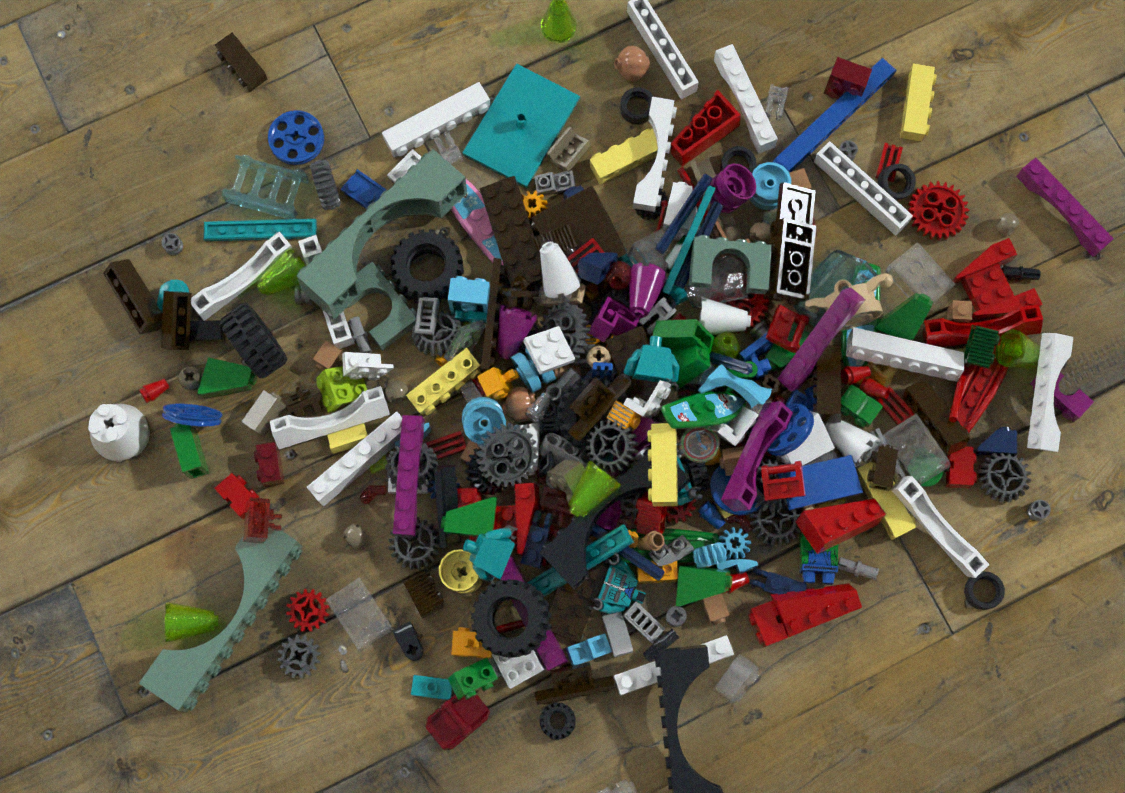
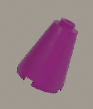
M638 263L630 268V312L636 318L648 316L666 284V272L654 264L642 266L643 263Z
M501 304L496 348L499 357L510 360V357L517 354L524 338L527 337L533 327L537 315L531 317L532 312L518 307L507 309L506 305Z

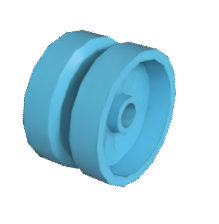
M766 162L756 167L752 173L756 181V192L749 200L762 210H773L777 208L780 183L791 184V177L782 165Z
M525 348L526 356L518 352L511 357V360L523 383L531 393H534L541 389L540 379L542 382L549 384L556 377L553 370L539 374L527 348Z
M489 397L472 399L462 411V423L465 434L472 442L477 444H484L481 437H488L486 431L493 433V426L500 429V424L506 426L502 407L496 400Z

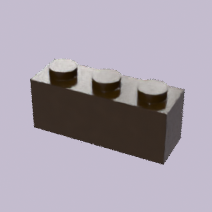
M233 32L215 44L217 57L221 62L225 60L228 64L226 67L232 75L236 74L238 76L237 81L242 88L246 87L251 92L268 80L265 71Z
M164 291L161 348L189 350L192 293Z

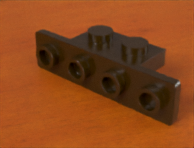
M620 374L607 388L595 377L569 406L581 418L568 433L577 441L585 437L594 424L601 419L603 414L627 390L631 382Z
M590 662L551 670L554 688L536 691L535 697L537 704L546 705L553 701L569 700L577 696H588L591 693L608 692L611 689H615L613 676L593 679Z

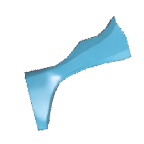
M722 364L708 376L705 383L698 389L702 394L716 387L726 385L737 391L750 404L751 408L757 404L763 405L770 397L772 390L761 387L752 380L742 379L733 375Z

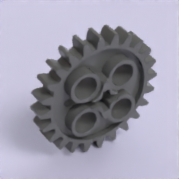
M565 302L553 305V309H548L549 315H543L545 321H540L543 327L539 328V331L543 332L559 326L575 359H580L579 353H585L583 346H588L585 340L590 339L586 335V332L590 331L589 328H586L589 321L584 320L587 315L582 314L583 309L578 308V305Z
M508 423L507 428L504 424H500V429L493 426V433L486 431L488 437H481L484 444L477 445L481 448V451L476 452V454L481 458L477 459L476 462L482 464L478 467V470L484 471L482 476L488 477V481L494 482L497 486L502 484V486L507 487L508 483L514 486L515 481L521 484V477L528 479L526 473H533L530 467L537 466L533 462V459L539 458V456L534 454V452L539 450L533 446L536 440L531 439L533 435L529 432L527 433V429L521 428L517 424L513 427V424ZM518 439L517 446L513 448V442ZM500 444L499 450L494 452L495 445ZM520 458V464L515 466L516 460ZM502 463V468L497 471V465Z

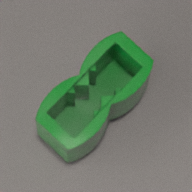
M850 385L841 398V414L853 417L855 419L854 422L860 427L865 426L868 428L883 407L876 400L867 396L853 385Z

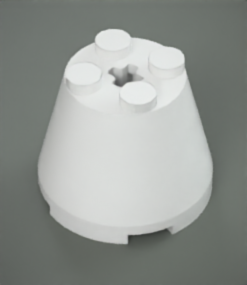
M102 404L92 413L89 420L88 429L92 445L100 455L108 460L122 462L123 460L138 456L148 443L150 436L148 422L145 416L131 405Z

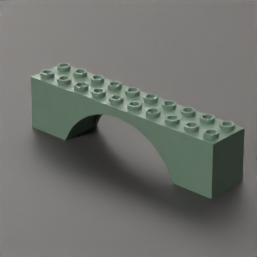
M434 149L429 153H425L416 165H412L402 178H398L389 190H385L381 194L380 199L375 203H371L366 212L357 216L352 225L344 228L337 239L330 241L323 252L316 254L309 265L299 270L297 279L302 291L331 318L336 319L361 295L357 281V264L361 251L369 238L385 224L401 217L430 215L442 218L467 194L466 177Z
M258 515L235 547L243 566L244 591L240 606L232 621L220 634L200 646L185 650L163 649L139 684L176 710L182 712L192 711L198 703V700H196L201 693H205L210 685L208 682L212 676L215 677L222 668L220 666L224 659L227 660L233 653L232 648L235 643H239L243 639L247 626H251L257 618L255 615L258 610H262L266 606L270 593H274L280 585L278 583L282 576L285 577L289 573L293 560H297L301 556L303 546Z

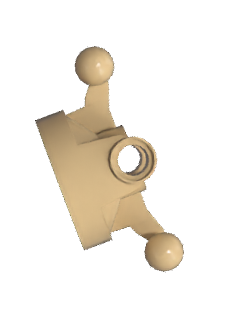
M884 273L873 277L867 283L852 285L847 280H840L835 284V292L825 298H813L806 301L805 310L809 314H816L820 308H824L827 311L840 294L841 289L844 286H849V288L854 289L866 300L841 330L862 326L876 320L883 314L880 301L875 299L874 290L878 286L889 288L893 283V278L890 274Z

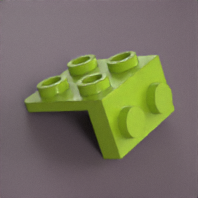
M343 366L324 369L316 378L317 387L320 389L323 397V405L328 413L335 412L342 404L352 403L363 391L367 390L363 377L361 379H350L349 376H343Z

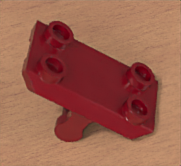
M455 694L427 718L425 728L443 750H451L488 720L490 710L478 695L468 700L465 697L458 700Z

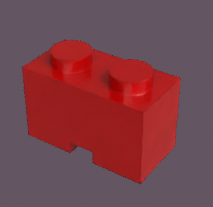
M966 446L946 456V465L950 466L949 472H946V488L969 489L976 483L977 474L974 472L976 453H973V447Z
M231 473L214 489L228 503L231 501L230 507L240 518L245 519L260 505L257 500L259 496L253 489L249 491L244 486L247 482L240 475L236 477Z
M773 600L749 610L748 619L752 626L755 625L758 632L755 633L759 645L762 644L765 648L788 638L783 623L778 624L776 619L779 614Z

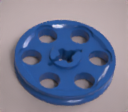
M294 110L281 114L273 121L268 132V143L273 154L280 161L290 165H301L310 162L318 156L323 148L324 132L321 124L313 115L305 111ZM303 117L305 121L303 124L298 125L295 123V119ZM280 123L287 124V128L284 131L277 129ZM314 127L319 130L316 135L308 133ZM296 134H298L300 138H297V140L294 141L292 137H295ZM282 140L284 144L282 147L276 148L274 147L275 141ZM312 144L315 146L313 152L305 151L307 145ZM296 151L298 155L296 158L290 159L288 153Z
M180 403L163 406L164 412L162 417L174 423L190 426H216L222 422L220 419L222 412L214 408Z
M802 404L786 406L793 414L786 429L768 448L767 452L774 456L788 454L797 449L808 438L813 429L814 417L806 406Z

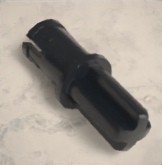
M1023 266L1002 267L1006 278H1015L1019 281L1022 279L1039 280L1041 276L1039 269L1023 268Z
M671 628L659 640L656 639V642L643 652L645 659L651 662L654 659V655H658V649H666L679 639L678 634Z

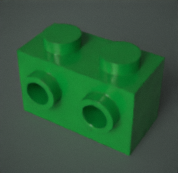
M488 658L458 670L448 678L458 700L464 697L468 700L477 695L476 691L482 689L485 692L494 687L493 683L498 679Z

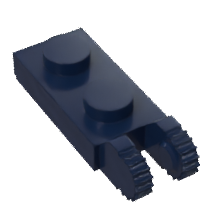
M536 510L521 564L541 569L544 557L540 552L542 551V546L549 541L553 514H547L544 528L538 527L541 511Z
M757 568L753 569V573L757 576L765 577V584L757 580L749 581L751 586L763 589L764 592L778 595L787 594V592L805 591L807 586L806 583Z

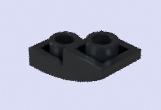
M220 320L190 321L189 341L223 340Z

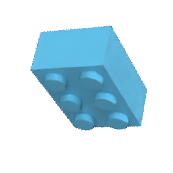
M463 276L451 278L448 294L451 314L455 315V310L487 313L490 294L489 282L481 278L467 280Z

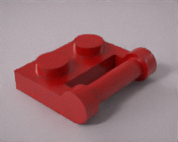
M779 305L776 308L765 339L792 353H796L800 348L799 342L805 326L808 325L809 318ZM793 322H795L798 325L795 330L792 342H790L787 339Z
M795 461L794 464L768 467V465L761 466L765 501L806 496L801 461ZM796 472V477L769 479L771 474Z

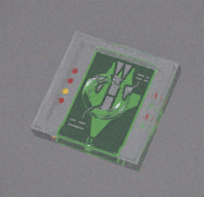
M480 320L458 328L444 358L447 361H451L465 348L472 353L486 327V323Z

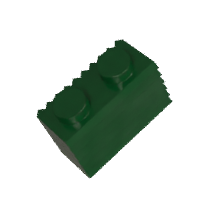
M972 325L964 353V363L989 368L994 362L995 354L993 352L994 346H997L999 343V332Z

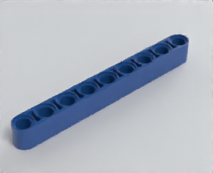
M884 58L880 59L871 68L872 72L862 97L852 95L846 91L773 160V163L782 165L789 173L792 172L872 97L897 70Z

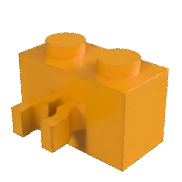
M493 367L477 377L487 397L504 401L508 396V392L513 388L511 381L518 379L520 376L517 370L511 369L506 372Z
M459 627L458 631H453L452 656L492 658L491 651L484 649L482 643L478 642L475 638L476 632H470V628Z

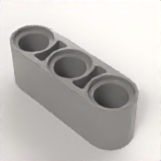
M548 433L539 448V453L543 457L547 452L551 451L557 465L565 459L581 462L588 475L594 466L591 463L593 457L587 456L589 452L574 447L568 440L554 433Z

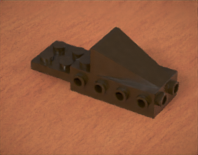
M785 182L779 185L776 221L772 222L770 226V240L766 241V245H771L769 290L764 296L771 297L773 301L784 300L788 301L787 304L799 305L800 302L809 300L816 235V226L812 225L816 191Z

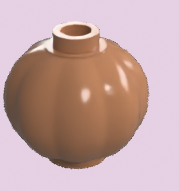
M628 46L619 53L618 58L614 61V66L624 79L637 81L648 71L650 61L642 49L637 46Z
M524 387L512 388L505 398V404H502L504 414L509 415L514 421L521 423L530 421L536 414V408L539 407L536 394L530 393Z

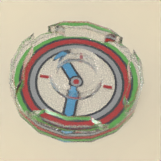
M698 427L685 430L681 437V449H684L683 454L690 461L705 463L717 455L720 442L718 434L713 428Z

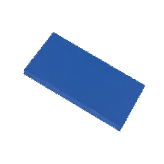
M849 455L803 466L806 496L786 499L790 511L863 493L852 456ZM796 472L779 473V479L796 477Z

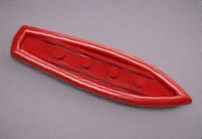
M1013 337L999 339L998 345L994 346V362L989 368L970 364L967 370L957 419L963 428L967 429L968 433H970L994 398L1007 374L1013 353Z

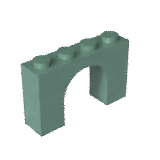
M699 235L694 238L691 251L689 287L708 289L711 285L713 260L721 254L729 253L741 258L746 265V293L766 294L769 290L771 245H766V242L763 241L747 243V240L744 239L728 241V238L724 237L709 239V236Z
M371 262L357 272V281L361 295L348 307L350 308L365 296L373 293L383 294L391 300L392 310L390 315L369 331L373 340L383 351L413 329L417 313L413 308L409 309L406 303L408 302L402 294L398 295L396 293V286L390 279L386 280L383 276L385 275L383 269Z

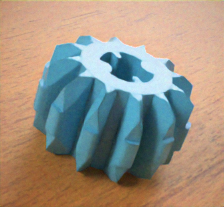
M734 527L730 530L731 534L729 531L724 530L725 536H719V540L723 542V546L728 553L727 560L732 555L734 559H738V555L741 558H745L744 552H750V548L747 545L751 544L750 540H745L749 536L748 533L742 536V529L740 528L736 533ZM736 540L738 546L732 548L730 541Z
M717 542L696 548L693 551V558L697 567L703 568L726 561L727 552L723 543Z

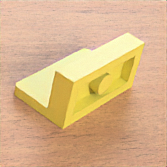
M364 423L327 435L330 443L329 447L333 454L354 448L368 436Z

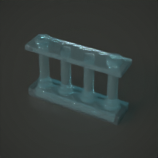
M235 155V160L240 165L233 188L230 190L223 189L222 197L224 201L279 217L296 219L298 213L293 203L300 183H309L307 174L300 169H295L294 171L253 160L248 155ZM247 169L258 170L251 192L248 195L241 193L240 189ZM265 172L276 175L268 198H259L257 195ZM283 177L292 179L293 183L286 203H276L275 199Z

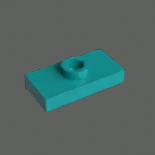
M414 675L411 695L449 700L452 695V686L448 679Z

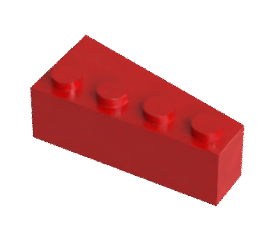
M717 90L710 101L704 104L703 109L692 118L690 124L685 126L671 142V155L683 167L740 126L741 114Z
M869 499L805 510L795 522L815 552L819 554L877 526L886 513L876 499Z
M849 583L826 586L821 589H806V591L800 592L792 591L780 595L771 594L779 614V622L783 623L789 637L862 608L857 590Z

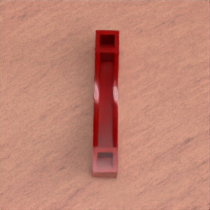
M1039 305L1019 307L1001 317L982 322L963 323L944 318L925 320L923 322L922 335L925 344L947 347L967 344L972 325L997 330L1000 339L1040 334L1044 319Z

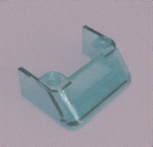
M835 250L812 272L809 300L825 298L835 292V284L840 280H847L852 285L867 283L869 279L878 274L867 261L844 251ZM844 286L841 291L849 288V286ZM806 301L800 302L799 305H793L799 315H805L809 318L808 323L814 328L826 313L824 308H820L816 314L806 310Z

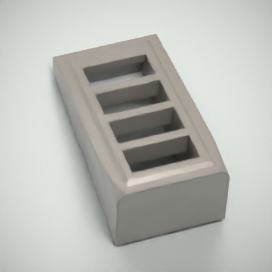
M419 298L415 334L434 335L440 305L438 298ZM424 307H432L433 310L424 309ZM423 313L432 314V316H423ZM422 319H423V320H431V323H430V322H421V321H422ZM420 326H430V329H420Z
M637 602L623 615V618L651 643L665 630ZM638 610L640 613L632 619L631 616ZM644 615L646 618L638 625L636 622ZM651 621V625L644 631L642 629L644 625ZM656 626L658 629L650 636L648 633Z

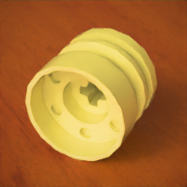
M463 549L453 550L443 557L439 565V576L442 583L449 589L460 594H469L476 591L482 585L483 580L473 570V563L469 560L471 553L463 551ZM460 570H466L467 576H462Z

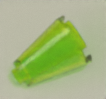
M552 0L541 20V31L549 41L563 43L574 36L577 27L576 19L565 0Z
M293 248L287 249L258 279L259 284L257 288L262 294L269 296L299 285L297 275L299 270L306 266L300 256L295 257L293 253L296 251Z
M1012 329L1005 332L1000 338L1002 339L1000 345L996 346L997 362L1005 367L1038 369L1040 345L1019 330Z
M724 332L714 336L712 352L739 360V354L742 350L734 334Z
M589 461L568 503L571 507L569 511L577 517L580 515L584 517L619 489L621 484L592 461Z
M171 602L165 603V642H173L212 632L214 627H218V615H214L212 610Z

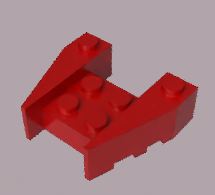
M1010 238L992 244L951 282V285L961 282L970 301H972L976 312L972 314L971 321L998 318L1019 307L1039 305L1041 307L1043 305L1035 288L1014 295L1000 267L1012 262L1018 255Z
M535 483L515 484L516 505L496 506L493 530L505 528L507 525L518 528L512 534L516 538L511 540L515 543L514 547H517V554L523 556L535 511H539L540 507L539 486ZM477 487L458 489V508L482 500V494L478 492ZM468 536L471 541H477L478 537Z

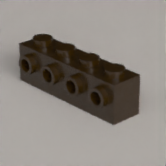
M130 259L111 262L103 272V275L139 334L158 331L162 326L163 313Z
M828 345L816 362L817 370H813V381H817V387H813V398H817V404H813V412L819 413L823 423H840V345Z
M926 379L906 387L903 400L946 456L965 448L970 439L967 429L963 428L958 419L956 422L949 420L951 411L946 406L945 401L937 395L934 387Z

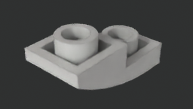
M572 170L557 174L549 172L534 176L537 194L566 192V189L575 186Z
M681 535L668 546L664 543L660 550H652L648 555L658 566H663L683 558L695 549Z
M622 612L602 616L614 658L633 653Z

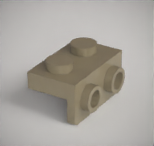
M568 127L549 149L547 155L554 165L569 172L588 150L591 143L589 140L577 135L573 128Z

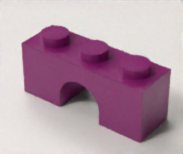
M1060 372L1055 385L1053 404L1054 407H1057L1062 412V415L1067 420L1075 422L1094 401L1080 389L1071 396L1061 393L1059 382L1064 375ZM1035 377V378L1032 380V382L1030 383V385L1033 386L1032 388H1033L1034 391H1035L1036 377Z

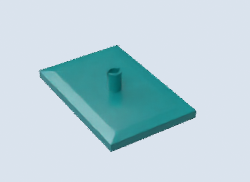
M516 63L462 152L463 156L505 178L515 176L517 183L527 189L545 159L547 152L554 144L580 100V96Z

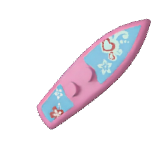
M466 179L467 194L451 211L467 234L492 263L494 258H499L502 261L482 195Z

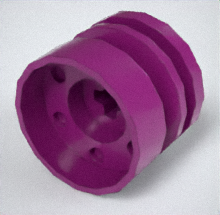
M733 163L725 167L712 178L710 186L715 187V191L710 204L712 205L714 201L719 202L723 206L722 213L734 212L756 192V181L752 173L740 164Z

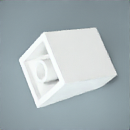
M673 182L661 236L664 235L693 191L692 186L685 182ZM696 206L675 236V240H680L683 235L687 236L697 213ZM699 225V228H698V230H697V232H696V234H695V237L697 236V234H698V232H699V230H700V228H701V225Z
M810 411L814 417V425L810 435L803 444L788 454L775 456L780 465L781 463L787 465L794 464L795 461H801L803 466L835 448L819 413Z

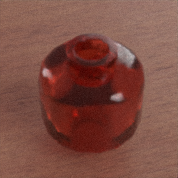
M623 261L614 262L610 265L606 274V281L614 289L621 290L626 288L631 280V267Z

